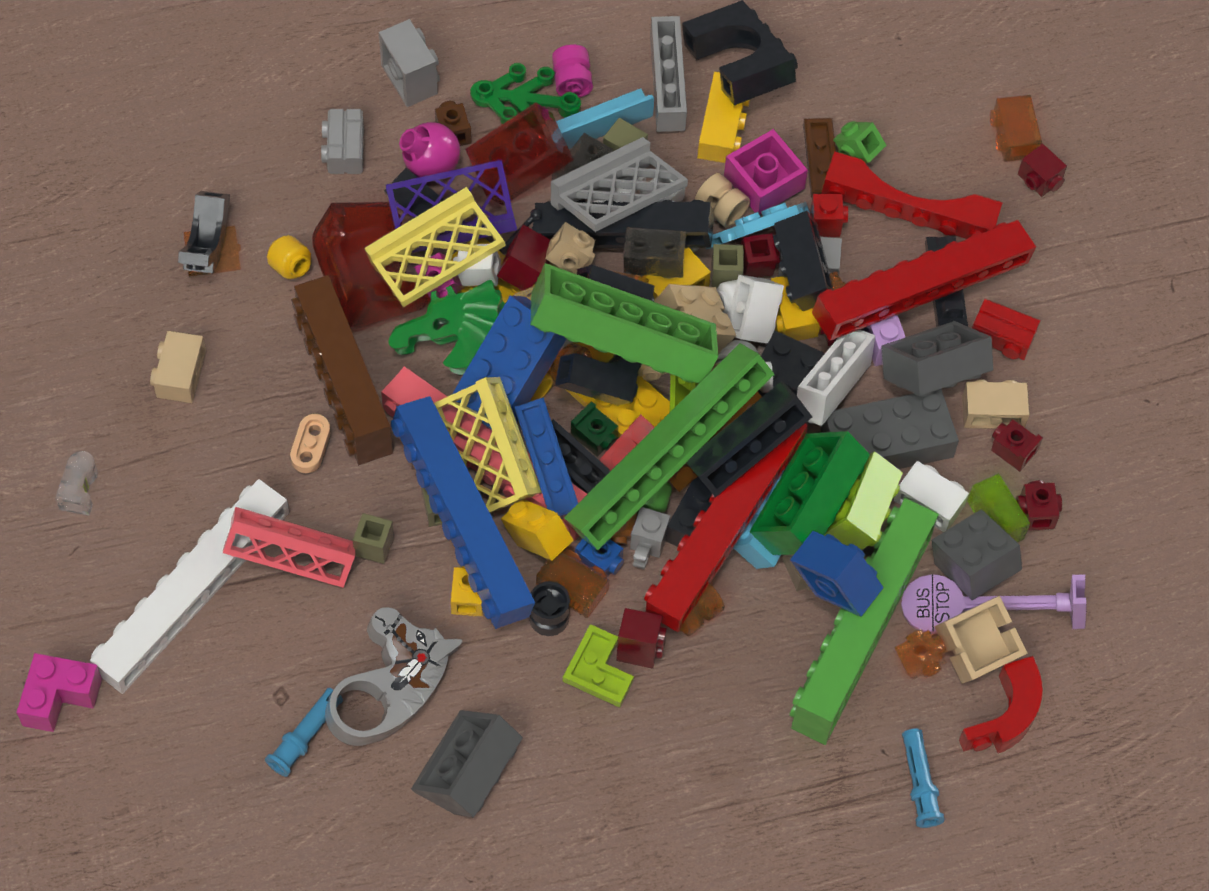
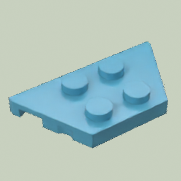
M782 203L761 211L763 216L761 218L759 212L735 220V227L713 234L712 247L713 244H723L774 226V223L805 211L810 213L807 203H800L787 208L786 203Z

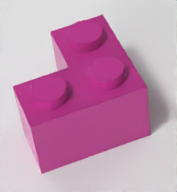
M34 653L16 712L22 726L54 732L62 703L94 709L102 682L98 666Z

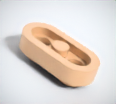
M310 414L302 419L290 452L293 467L301 473H311L320 467L330 438V424L320 414ZM314 430L320 431V434L316 436L310 433ZM304 457L312 458L309 462L301 461Z

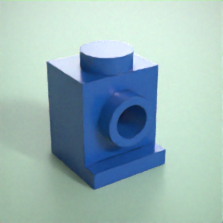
M582 539L575 547V562L603 581L611 573L615 575L624 563L623 548L609 539L599 549L605 554H599L596 548Z

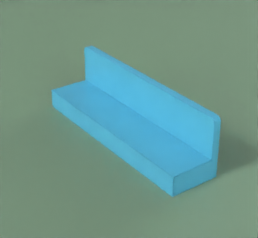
M640 88L545 125L543 129L537 130V135L549 157L604 136L618 118L632 125L653 117L654 97L653 95L645 96Z

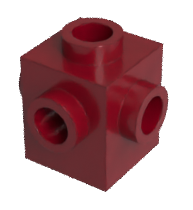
M1040 480L1024 484L1021 494L1016 496L1017 514H1022L1024 531L1055 529L1060 517L1059 512L1062 511L1061 494H1056L1055 483H1045Z

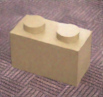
M167 331L165 341H160L158 346L157 358L160 359L158 368L152 369L150 384L154 386L157 398L193 403L206 353L203 336Z
M974 380L966 382L962 395L964 428L996 429L1002 422L1008 425L1012 419L1025 428L1029 417L1027 383H1018L1014 380L1003 382Z

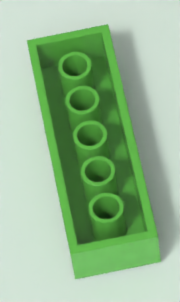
M544 264L531 292L530 325L535 326L540 331L556 333L564 336L571 342H581L593 346L600 352L613 353L621 356L628 362H638L650 366L653 370L660 373H670L680 377L685 382L699 384L711 372L719 356L715 323L555 266Z

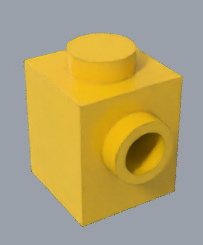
M454 567L451 614L483 616L482 601L478 593L472 591L465 567Z

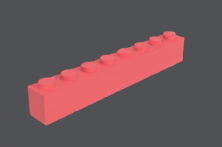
M405 366L381 391L383 409L392 417H394L396 406L428 396L431 397L433 403L448 397ZM449 404L442 407L445 419L453 423L458 408ZM464 412L459 427L471 432L476 418ZM481 423L477 436L489 441L492 430ZM457 432L454 439L456 448L463 452L469 437ZM475 441L470 456L481 461L487 446ZM493 450L488 465L499 470L503 461L501 454ZM528 453V456H529V458H530V461H531V464H532V467H533V463H532L530 454ZM467 461L466 467H470L477 472L479 466ZM485 470L482 480L489 485H493L497 475ZM503 479L500 489L503 490L504 495L507 498L515 495L511 482ZM572 483L579 503L587 493ZM542 493L525 498L529 502L547 508ZM564 518L561 519L575 541L579 537L578 533Z

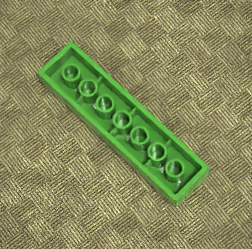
M904 498L900 508L893 507L888 517V525L885 531H882L879 541L874 545L873 548L875 550L872 556H868L866 559L867 564L877 571L876 577L884 588L861 617L842 608L838 612L831 635L827 634L820 648L821 653L818 660L812 662L806 675L807 680L804 687H799L792 704L794 705L789 716L793 717L791 729L823 745L827 744L931 541L939 516L938 513Z

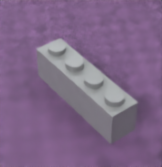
M680 16L651 17L650 46L656 132L685 131L687 105Z

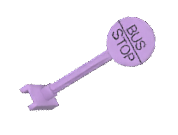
M931 574L921 576L909 584L903 593L901 606L904 618L910 626L923 633L937 634L934 626L997 596H979L971 600L969 597L962 595V591L952 580L945 576ZM1072 575L1070 593L1038 596H1000L1006 610L1056 609L1057 612H1070L1072 629H1085V575Z

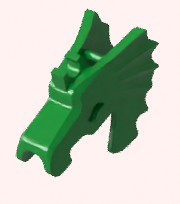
M487 280L481 285L456 294L452 286L446 287L448 294L442 298L438 297L436 290L432 291L427 313L396 326L388 341L390 347L395 349L400 355H407L415 352V345L419 342L433 341L437 345L456 342L443 364L450 368L452 373L462 376L505 305L501 291L495 290L492 280Z

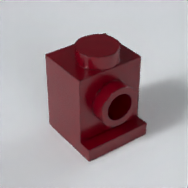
M1012 419L1008 425L1002 422L992 434L994 442L991 451L1020 472L1038 452L1043 437L1039 434L1035 436Z

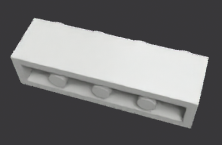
M857 330L837 338L800 383L797 397L813 416L807 422L822 426L871 365L876 335Z

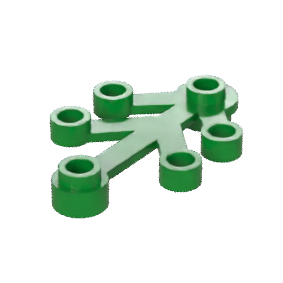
M514 63L509 67V73L492 82L488 80L478 81L470 89V95L474 103L480 107H490L500 117V122L504 126H513L517 123L518 110L528 121L531 129H543L546 125L545 113L534 110L530 105L558 108L559 114L564 118L581 112V100L573 92H567L561 97L532 93L543 86L553 84L554 71L550 67H541L537 71V77L513 90H506L504 88L510 84L522 82L526 78V67L521 63ZM501 101L510 102L515 108L505 107Z

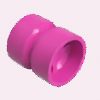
M576 44L565 45L556 49L552 54V63L558 95L562 96L567 92H573L581 98L589 94L593 89L592 74L589 71L590 59L588 50Z

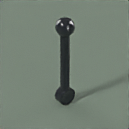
M533 209L530 212V217L523 224L529 227L534 220H539L542 217L541 210ZM519 229L505 242L506 246L499 250L503 255L506 254L510 243Z

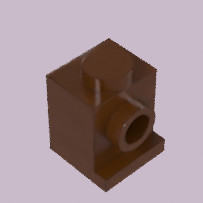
M454 101L443 102L439 108L435 109V122L443 124L452 130L460 146L472 144L471 126L468 122L463 103L456 104Z

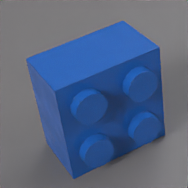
M812 531L790 559L816 597L860 617L884 588L876 577L877 571L865 561L864 552L854 544H849L848 546L842 544L831 534L824 536Z

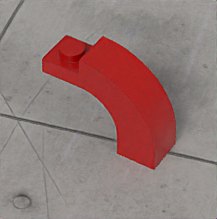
M1033 656L1003 665L999 679L1007 696L1008 710L996 719L964 728L959 738L963 752L974 749L976 752L982 751L994 743L999 754L1012 748L1027 734L1039 711L1043 692L1041 675Z

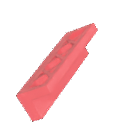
M239 507L234 509L231 527L223 547L224 554L344 588L355 558V549L351 540ZM236 533L249 537L253 545L244 549L232 544ZM270 544L280 546L283 554L270 557L265 554L263 548ZM306 553L311 556L314 562L301 566L296 564L293 556ZM333 561L344 566L339 577L327 573L323 565Z

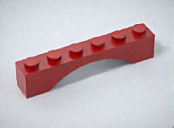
M834 151L821 193L842 194L844 202L854 204L861 209L877 211L890 218L903 219L919 227H929L941 231L945 235H955L968 239L976 232L984 233L992 230L996 226L1003 202L977 194L949 200L912 196L882 181L862 159Z

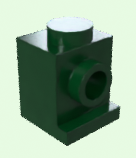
M592 401L571 420L570 434L597 457L604 450L607 451L619 438L618 425L596 408V404Z

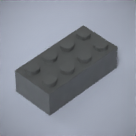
M942 389L933 391L929 396L922 397L910 394L834 410L821 426L822 433L848 431L869 454L875 451L897 469L911 467L916 461L925 464L954 458L959 442Z

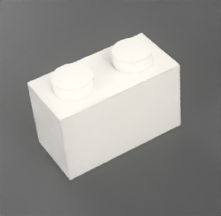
M738 275L729 313L730 321L737 335L736 338L761 343L769 342L775 331V322L779 305L783 298L784 285L769 279Z
M916 461L899 484L900 490L894 497V501L901 505L904 498L938 513L939 516L935 527L945 532L965 507L969 493L959 483L949 481L939 475L938 471L932 466L923 465Z

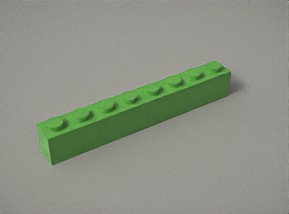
M739 343L564 519L582 539L599 550L774 375L772 370L757 352Z

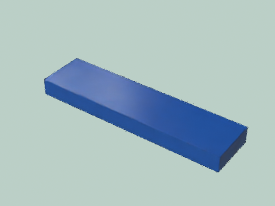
M543 397L515 406L514 408L547 509L558 513L560 518L563 519L578 504V500Z

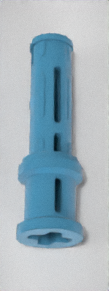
M327 688L294 731L285 733L281 738L283 742L273 754H268L265 757V762L276 773L287 777L291 773V766L299 756H304L307 753V744L326 722L325 709L333 689ZM341 695L337 698L336 708L343 702Z
M918 728L909 729L902 733L913 782L910 796L916 805L918 815L915 819L916 826L920 828L935 827L945 821L944 814L940 813L937 801L939 790L931 780L923 732Z

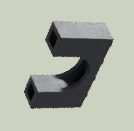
M743 0L682 23L684 45L696 60L730 48H746L755 51L745 58L719 67L722 91L734 105L796 82L795 69L798 68V63L795 55L785 49L781 39L776 38L771 33L767 23L763 24L758 18L756 11L750 9Z
M595 265L577 269V275L654 302V285ZM577 353L560 356L555 386L617 406L633 403V398L638 390L636 383L638 371L642 364L628 362L615 354L608 362H602Z

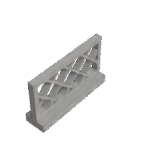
M642 137L551 181V205L557 210L565 207L596 232L687 187L688 179L650 151V142ZM650 164H651V165H653L656 169H645V168L648 167V166H650ZM628 176L634 177L633 180H622ZM638 177L655 178L654 182L637 181ZM671 179L673 182L659 183L658 180ZM605 187L611 188L610 192L599 191ZM615 188L632 189L631 193L615 192ZM636 190L653 191L647 195L635 194ZM588 199L587 203H578L577 201ZM592 199L609 201L608 205L591 204ZM613 201L630 202L625 206L612 205ZM590 213H603L606 215L596 220Z

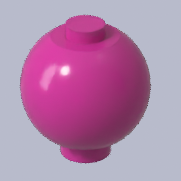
M426 122L417 125L413 129H407L399 141L403 161L408 170L416 177L454 170L460 159V144L452 130L440 123Z

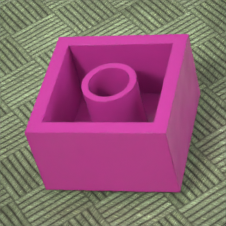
M774 129L727 155L724 176L732 183L734 188H738L750 199L749 206L755 213L759 212V215L762 214L761 211L774 207L805 189L808 169Z

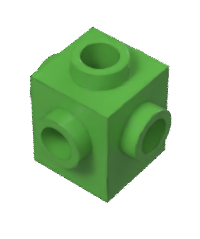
M851 121L841 128V133L833 139L839 149V153L862 159L865 163H869L887 146L873 122Z

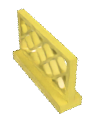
M465 187L365 247V251L371 265L376 272H379L400 304L405 307L505 247L506 244L477 205L472 193ZM476 214L478 217L476 227L462 225L463 220L471 215ZM453 231L450 242L436 240L437 236L441 233ZM459 232L473 234L471 243H456ZM479 235L492 236L495 240L487 246L477 245ZM419 246L427 247L425 257L411 256L412 251ZM433 249H448L445 260L431 258ZM454 250L468 252L467 257L462 261H451ZM394 261L402 262L399 273L388 272L384 267ZM408 263L422 264L419 275L405 274ZM428 265L442 267L439 275L435 277L425 276ZM402 281L417 282L415 289L403 295L400 291Z
M485 377L476 381V384L434 403L453 442L457 432L469 437L464 451L458 450L465 465L469 461L479 466L474 483L478 490L490 495L486 504L490 513L542 493L500 377ZM476 392L479 393L482 401L478 412L467 407L471 394ZM450 404L458 408L453 423L445 419L442 407ZM464 412L476 417L471 432L459 427ZM482 420L491 426L492 433L489 441L477 436ZM475 441L487 446L481 461L470 456ZM493 450L499 452L503 460L499 470L488 465ZM485 470L497 475L492 490L480 485ZM503 479L511 482L515 495L506 498L498 494Z

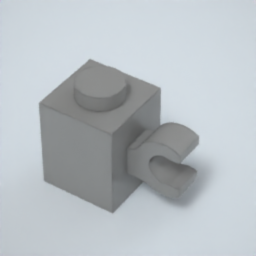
M644 507L640 508L631 533L630 549L635 550L633 566L645 569L649 555L660 558L666 541L670 515Z

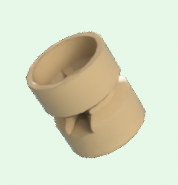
M716 173L708 178L700 187L695 200L711 202L714 218L725 228H729L735 224V220L741 219L750 205V199L738 188L732 189V183L720 173Z

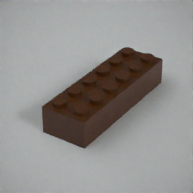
M329 275L294 286L296 298L291 299L295 314H293L298 330L303 331L305 336L303 341L308 355H312L315 361L313 366L319 381H323L325 386L323 391L329 406L333 405L335 411L333 414L338 430H343L345 436L343 441L349 457L354 455L359 466L393 454L390 424Z

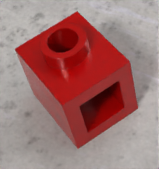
M813 194L810 215L817 222L820 237H840L843 223H848V206L843 205L842 194Z

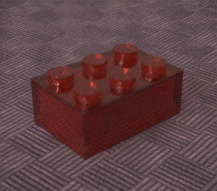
M534 103L465 149L472 166L502 160L510 200H513L574 160L552 112L538 103ZM497 167L485 169L479 181L493 189L499 180ZM500 184L496 192L503 196ZM482 187L486 197H488L491 192ZM493 195L491 200L500 205H505L504 200L498 196Z

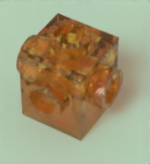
M922 629L914 631L905 637L906 641L895 647L907 674L913 680L922 675L925 678L933 676L942 670L941 665L947 663L943 654L948 652L940 635L934 637L929 630L925 632ZM927 651L924 656H921L922 652Z

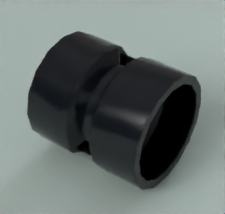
M542 582L531 591L535 605L529 617V622L534 631L541 635H558L565 630L569 622V593L564 586L557 582Z

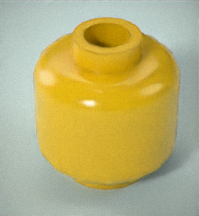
M286 235L272 242L268 249L267 262L282 277L295 279L303 276L309 270L311 252L298 239Z

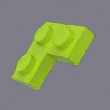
M590 624L563 675V682L620 708L634 681V676L607 664L618 644V636Z

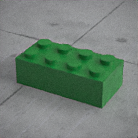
M848 431L806 434L749 532L772 555H794L812 531L822 535L826 534L830 525L835 521L836 514L843 502L850 495V490L857 477L863 472L864 465L870 454Z

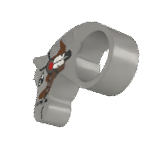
M385 607L377 610L367 625V633L374 643L382 647L381 656L386 667L353 675L338 683L325 709V720L331 733L341 742L353 746H363L378 742L396 733L410 722L431 696L443 676L448 657L458 650L462 640L444 639L436 628L434 630L418 628L393 608ZM352 690L369 693L377 701H381L385 712L382 716L381 724L367 731H359L348 727L337 713V698L343 693Z

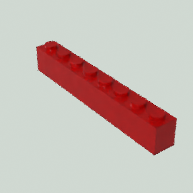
M1019 220L1007 224L1002 222L992 230L984 233L976 232L961 242H950L940 250L935 252L932 250L927 251L919 258L909 262L908 260H903L888 270H877L862 280L854 279L836 290H825L818 295L812 314L829 341L1028 264L1036 249V245Z
M806 423L718 496L711 495L709 502L712 504L707 511H700L693 523L694 531L690 536L684 535L677 547L679 553L674 561L669 559L664 565L660 574L663 577L659 584H652L644 597V601H646L645 612L662 615V624L679 632L793 458L806 435L808 427Z

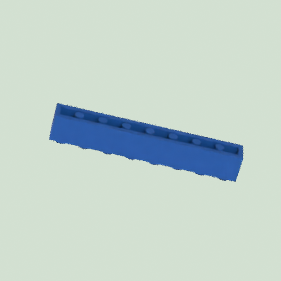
M428 396L396 406L393 420H391L392 431L397 438L400 437L404 445L405 457L409 463H413L417 471V481L421 488L426 489L429 495L430 507L434 514L439 515L442 521L443 533L446 539H451L455 547L456 559L460 566L465 567L468 573L469 585L473 592L478 593L482 601L481 606L485 617L491 619L495 629L529 618L535 601L431 397Z

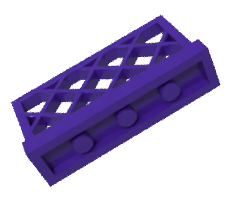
M502 160L385 184L395 229L401 226L400 223L407 213L414 218L417 217L409 209L418 195L434 207L439 203L447 189L454 194L457 193L456 190L450 187V184L455 176L464 174L473 180L468 188L470 192L476 183L491 192L482 207H479L485 214L490 216L487 218L498 233L516 231L517 226ZM497 167L499 180L495 187L491 189L480 182L479 178L485 169ZM479 171L475 178L468 174L471 172ZM451 177V178L449 179V181L447 182V184H445V183H443L442 181L439 180V179ZM429 181H436L444 187L435 202L420 193ZM422 183L418 190L411 187V185ZM500 184L503 196L496 192ZM406 187L415 193L406 208L395 202L393 189ZM493 195L504 200L507 213L494 216L485 210ZM397 207L404 211L400 218ZM475 216L472 221L465 222L463 220L462 225L476 227L478 217ZM453 231L441 233L437 236L436 240L450 242ZM459 232L456 243L472 240L473 234ZM479 235V238L488 237L487 235ZM419 246L412 253L427 250V247Z

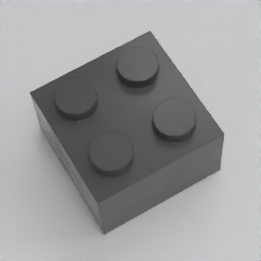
M982 509L931 540L934 564L950 580L955 582L971 600L976 599L1022 570L1020 545Z

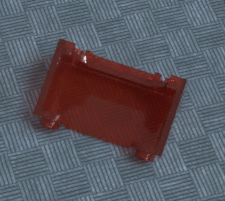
M389 202L331 203L313 232L312 245L323 276L329 275L350 329H359L420 311L425 308L431 299L428 294H425L403 307L379 272H376L370 263L365 247L395 230ZM394 261L384 268L388 272L399 273L402 262ZM402 281L400 291L403 295L415 289L417 282Z

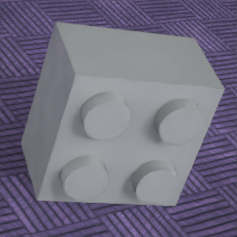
M410 19L379 32L381 66L406 107L437 95V82L440 81L436 66L439 65L438 57L433 49L429 50L427 48L423 32L420 28H415Z

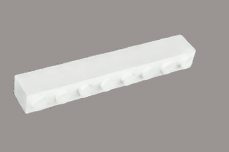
M260 479L252 486H247L241 492L237 503L232 508H226L220 515L218 523L211 530H206L200 536L196 547L190 553H184L178 560L177 567L169 575H164L158 581L156 590L148 598L144 597L138 602L134 613L129 619L121 621L114 629L113 636L105 644L102 643L96 647L92 653L90 663L98 666L102 679L123 694L246 561L245 559L223 553V547L231 527V518L235 507L283 520L289 514L287 499ZM236 533L232 545L244 549L253 545L249 537Z

